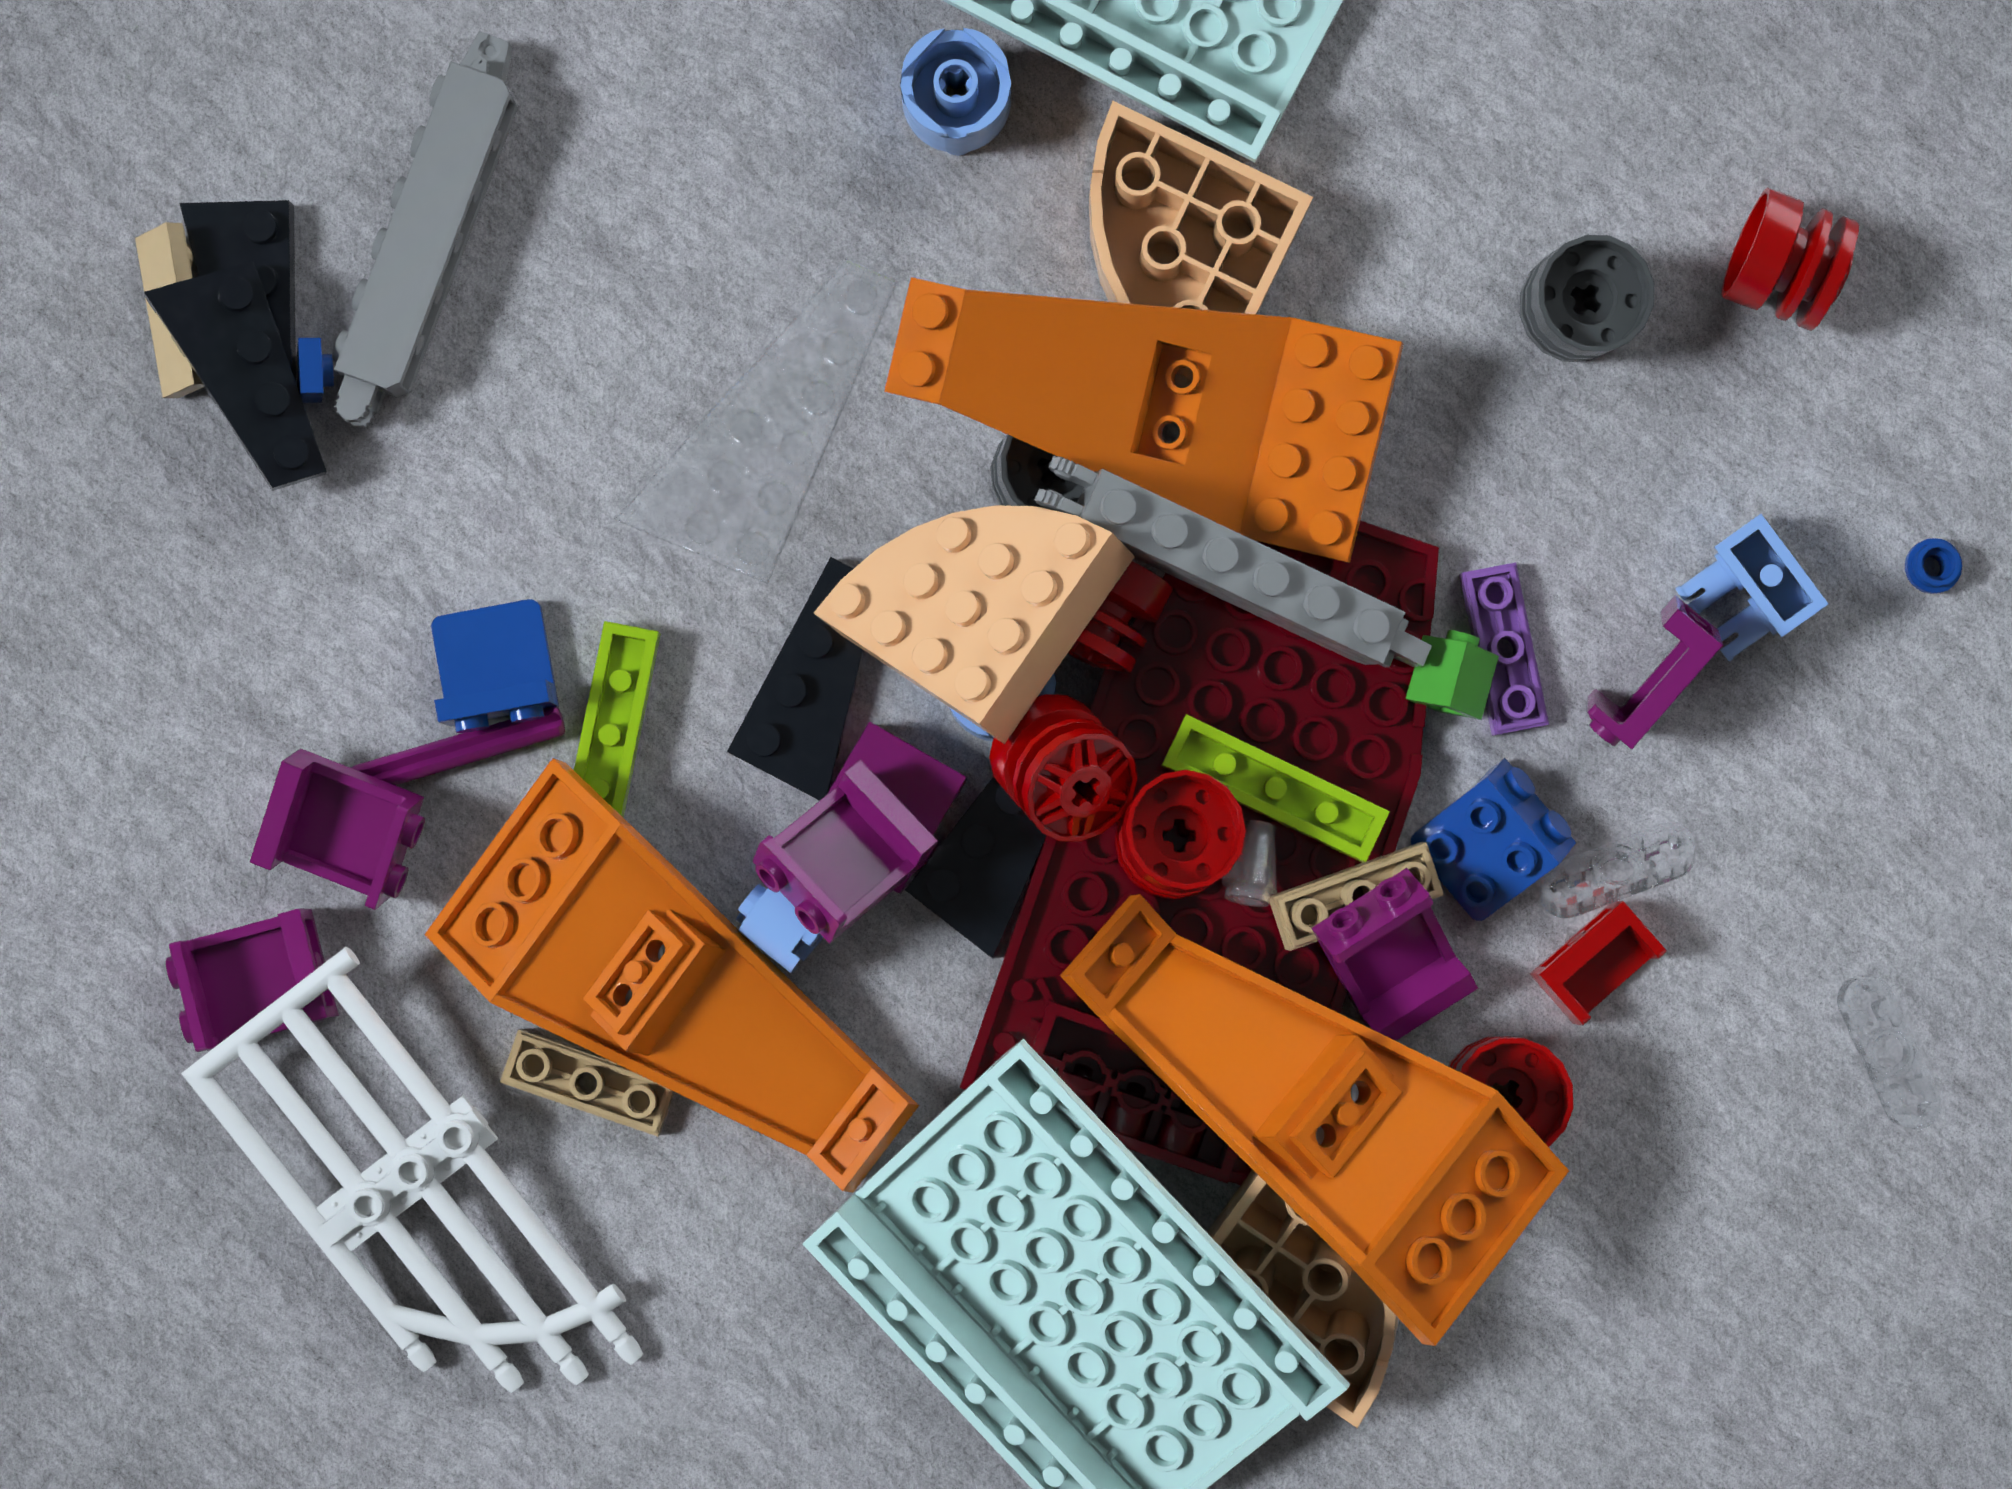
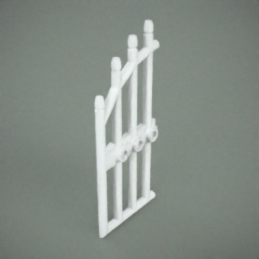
M344 947L181 1073L400 1349L407 1351V1357L412 1364L422 1372L427 1371L437 1361L429 1346L419 1340V1334L469 1345L487 1369L495 1373V1379L499 1384L512 1393L524 1381L514 1364L507 1361V1355L499 1345L538 1342L554 1364L560 1365V1371L566 1379L574 1385H578L589 1374L580 1358L572 1354V1348L561 1334L589 1321L594 1323L609 1343L615 1345L614 1350L628 1364L632 1365L643 1356L638 1342L632 1335L626 1333V1327L612 1311L626 1302L622 1291L615 1284H611L597 1292L486 1152L485 1149L498 1139L488 1126L487 1120L476 1107L472 1106L464 1094L452 1104H448L346 975L360 964L357 956L350 948ZM327 989L331 991L430 1116L431 1120L406 1139L303 1011V1007ZM284 1023L387 1152L363 1172L359 1171L258 1044L260 1040ZM238 1057L241 1058L343 1186L320 1205L316 1206L214 1078L216 1074ZM467 1163L568 1290L577 1304L546 1317L441 1183ZM423 1197L520 1321L481 1324L401 1224L397 1216ZM376 1232H379L445 1316L395 1305L354 1254L353 1250Z

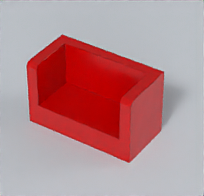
M1612 901L1535 968L1530 975L1573 1024L1583 1026L1591 1019V1016L1588 1014L1649 959H1659L1667 950L1624 901Z

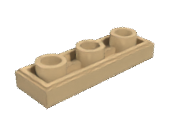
M165 222L135 238L144 292L193 278L191 271L193 254L190 246L186 243L183 223ZM146 300L162 398H181L203 388L200 378L186 357L182 355L171 338V334Z
M1427 842L1416 843L1393 853L1366 861V863L1349 867L1268 896L1285 950L1292 951L1317 942L1318 940L1311 928L1328 918L1336 910L1352 903L1353 892L1357 887H1361L1363 893L1366 894L1377 887L1382 881L1393 877L1405 868L1428 891L1432 899L1443 896L1444 894Z
M518 1029L500 1083L657 1137L661 1133L675 1093L599 1055L523 1029ZM585 1072L591 1073L597 1080V1087L593 1093H587L580 1087V1077Z

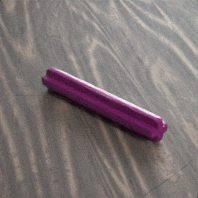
M549 707L543 709L544 718L519 723H511V719L489 725L487 729L461 733L354 765L351 768L390 784L399 785L560 737L565 734V724L560 710L556 707Z

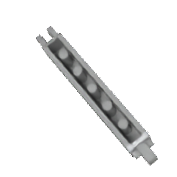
M478 32L461 64L451 61L446 75H439L436 78L429 100L430 106L433 107L426 127L422 125L418 127L411 143L410 156L414 159L407 178L401 176L398 179L392 193L391 207L395 210L388 228L382 227L378 231L372 246L371 256L372 259H375L368 280L363 278L355 290L352 309L356 312L349 331L343 330L336 340L332 355L333 361L336 362L334 370L343 377V381L338 392L339 399L335 400L337 404L334 407L337 409L336 413L345 422L352 424L354 429L363 427L368 429L370 424L373 425V420H376L375 414H379L386 394L399 398L412 391L518 110L512 94L505 84L513 48L508 41L490 34Z
M1053 456L1048 467L1050 471H1053L1056 476L1072 481L1084 488L1077 503L1065 498L1056 491L1039 488L1034 500L1040 506L1076 515L1112 532L1135 556V559L1352 661L1364 665L1378 664L1387 668L1390 667L1394 658L1412 667L1424 666L1432 645L1405 632L1409 622L1403 618L1406 612L1109 471L1101 469L1094 472L1068 459Z

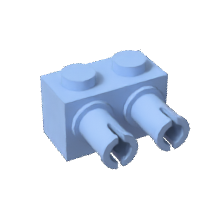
M1759 514L1716 545L1715 549L1718 553L1714 556L1717 560L1683 585L1675 588L1683 601L1700 589H1705L1703 594L1687 604L1699 615L1736 587L1740 591L1745 588L1750 594L1751 598L1747 600L1750 605L1717 628L1722 641L1734 633L1739 635L1735 640L1720 649L1729 662L1734 659L1733 657L1767 633L1771 632L1773 636L1779 633L1783 637L1828 605L1826 599L1762 514Z

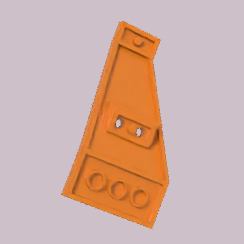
M911 277L884 392L942 405L1057 457L1073 461L1094 472L1101 469L1109 471L1252 540L1350 563L1404 344L1401 341L1292 317L967 290ZM1188 367L1193 372V381L1189 386L1179 388L1175 383V375L1181 368ZM1174 422L1179 426L1180 435L1175 442L1166 443L1162 438V429L1166 424Z
M552 758L424 934L490 1003L805 1154L844 1192L853 1193L919 1107L918 1103L861 1050L750 940L743 936L706 897L566 762ZM664 944L665 953L659 960L658 952L660 947ZM631 989L632 998L626 1004V994Z
M1141 894L1130 895L1060 975L1088 1007L1350 1265L1424 1345H1437L1569 1172L1567 1167L1498 1090L1177 935ZM1354 1084H1356L1359 1091L1355 1102L1351 1098V1088ZM1321 1126L1324 1130V1140L1319 1145L1316 1140V1132Z

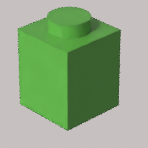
M1448 630L1446 638L1423 635L1422 641L1432 645L1424 666L1414 667L1406 699L1414 703L1427 704L1426 708L1436 712L1482 720L1499 656L1478 647L1480 638L1468 633Z

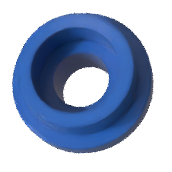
M1930 538L1917 543L1910 549L1905 560V573L1909 582L1919 591L1937 594L1949 590L1957 583L1962 573V559L1957 549L1951 543L1943 539ZM1927 557L1936 559L1940 565V571L1936 577L1928 575L1924 570V561Z

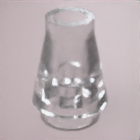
M1247 820L1244 821L1246 833L1242 854L1221 882L1226 886L1224 898L1242 905L1266 907L1269 906L1270 896L1277 893L1275 853L1277 827L1262 821Z

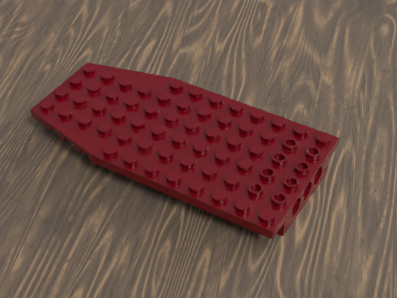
M1361 520L1350 563L1256 541L1406 612L1403 618L1409 622L1405 632L1422 640L1423 635L1431 636L1439 547ZM1165 573L1162 579L1170 584L1173 590L1157 622L1135 619L1131 625L1132 628L1147 640L1143 650L1132 648L1122 642L1118 646L1137 660L1131 674L1128 675L1113 669L1104 668L1090 711L1100 720L1102 725L1108 728L1124 744L1134 758L1137 783L1133 797L1144 785L1161 774L1172 772L1161 767L1187 714L1390 811L1367 861L1395 852L1422 768V737L1427 704L1414 703L1406 699L1414 667L1394 658L1390 667L1387 668L1378 664L1364 665L1352 661ZM1239 804L1242 808L1246 833L1242 854L1229 873L1196 896L1171 900L1150 895L1131 882L1118 861L1115 845L1118 821L1102 834L1081 842L1058 841L1046 835L960 1088L966 1090L1003 1054L1024 1039L1127 1149L1227 1184L1232 1182L1241 1186L1252 1168L1088 1007L1060 975L1130 895L1141 894L1177 935L1333 1011L1341 1013L1347 991L1336 975L1320 943L1317 941L1292 951L1285 950L1268 896L1361 864L1362 862ZM1173 826L1163 836V841L1172 842L1174 851L1178 852L1188 842V838L1179 836L1177 827ZM1357 887L1354 890L1353 901L1364 895L1361 887Z

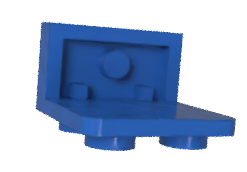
M532 599L441 615L432 621L431 629L443 692L442 699L434 700L439 723L450 727L455 726L456 733H466L489 728V719L510 716L511 723L532 721L544 718L543 709L559 707L542 608L538 602Z
M1506 758L1492 767L1474 787L1419 828L1410 840L1411 845L1427 842L1438 879L1468 915L1476 921H1483L1558 866L1576 844L1575 840L1571 837V829L1566 820L1558 812L1549 810L1535 794V786L1530 777L1520 768L1513 767Z

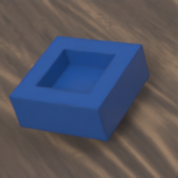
M298 338V382L302 402L322 403L323 387H334L332 354H322L321 338Z

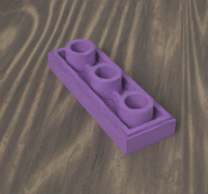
M1516 562L1461 573L1459 578L1471 635L1480 638L1478 647L1499 656L1486 702L1492 736L1549 725ZM1500 639L1507 640L1512 644L1513 654L1511 658H1504L1498 653L1497 643Z

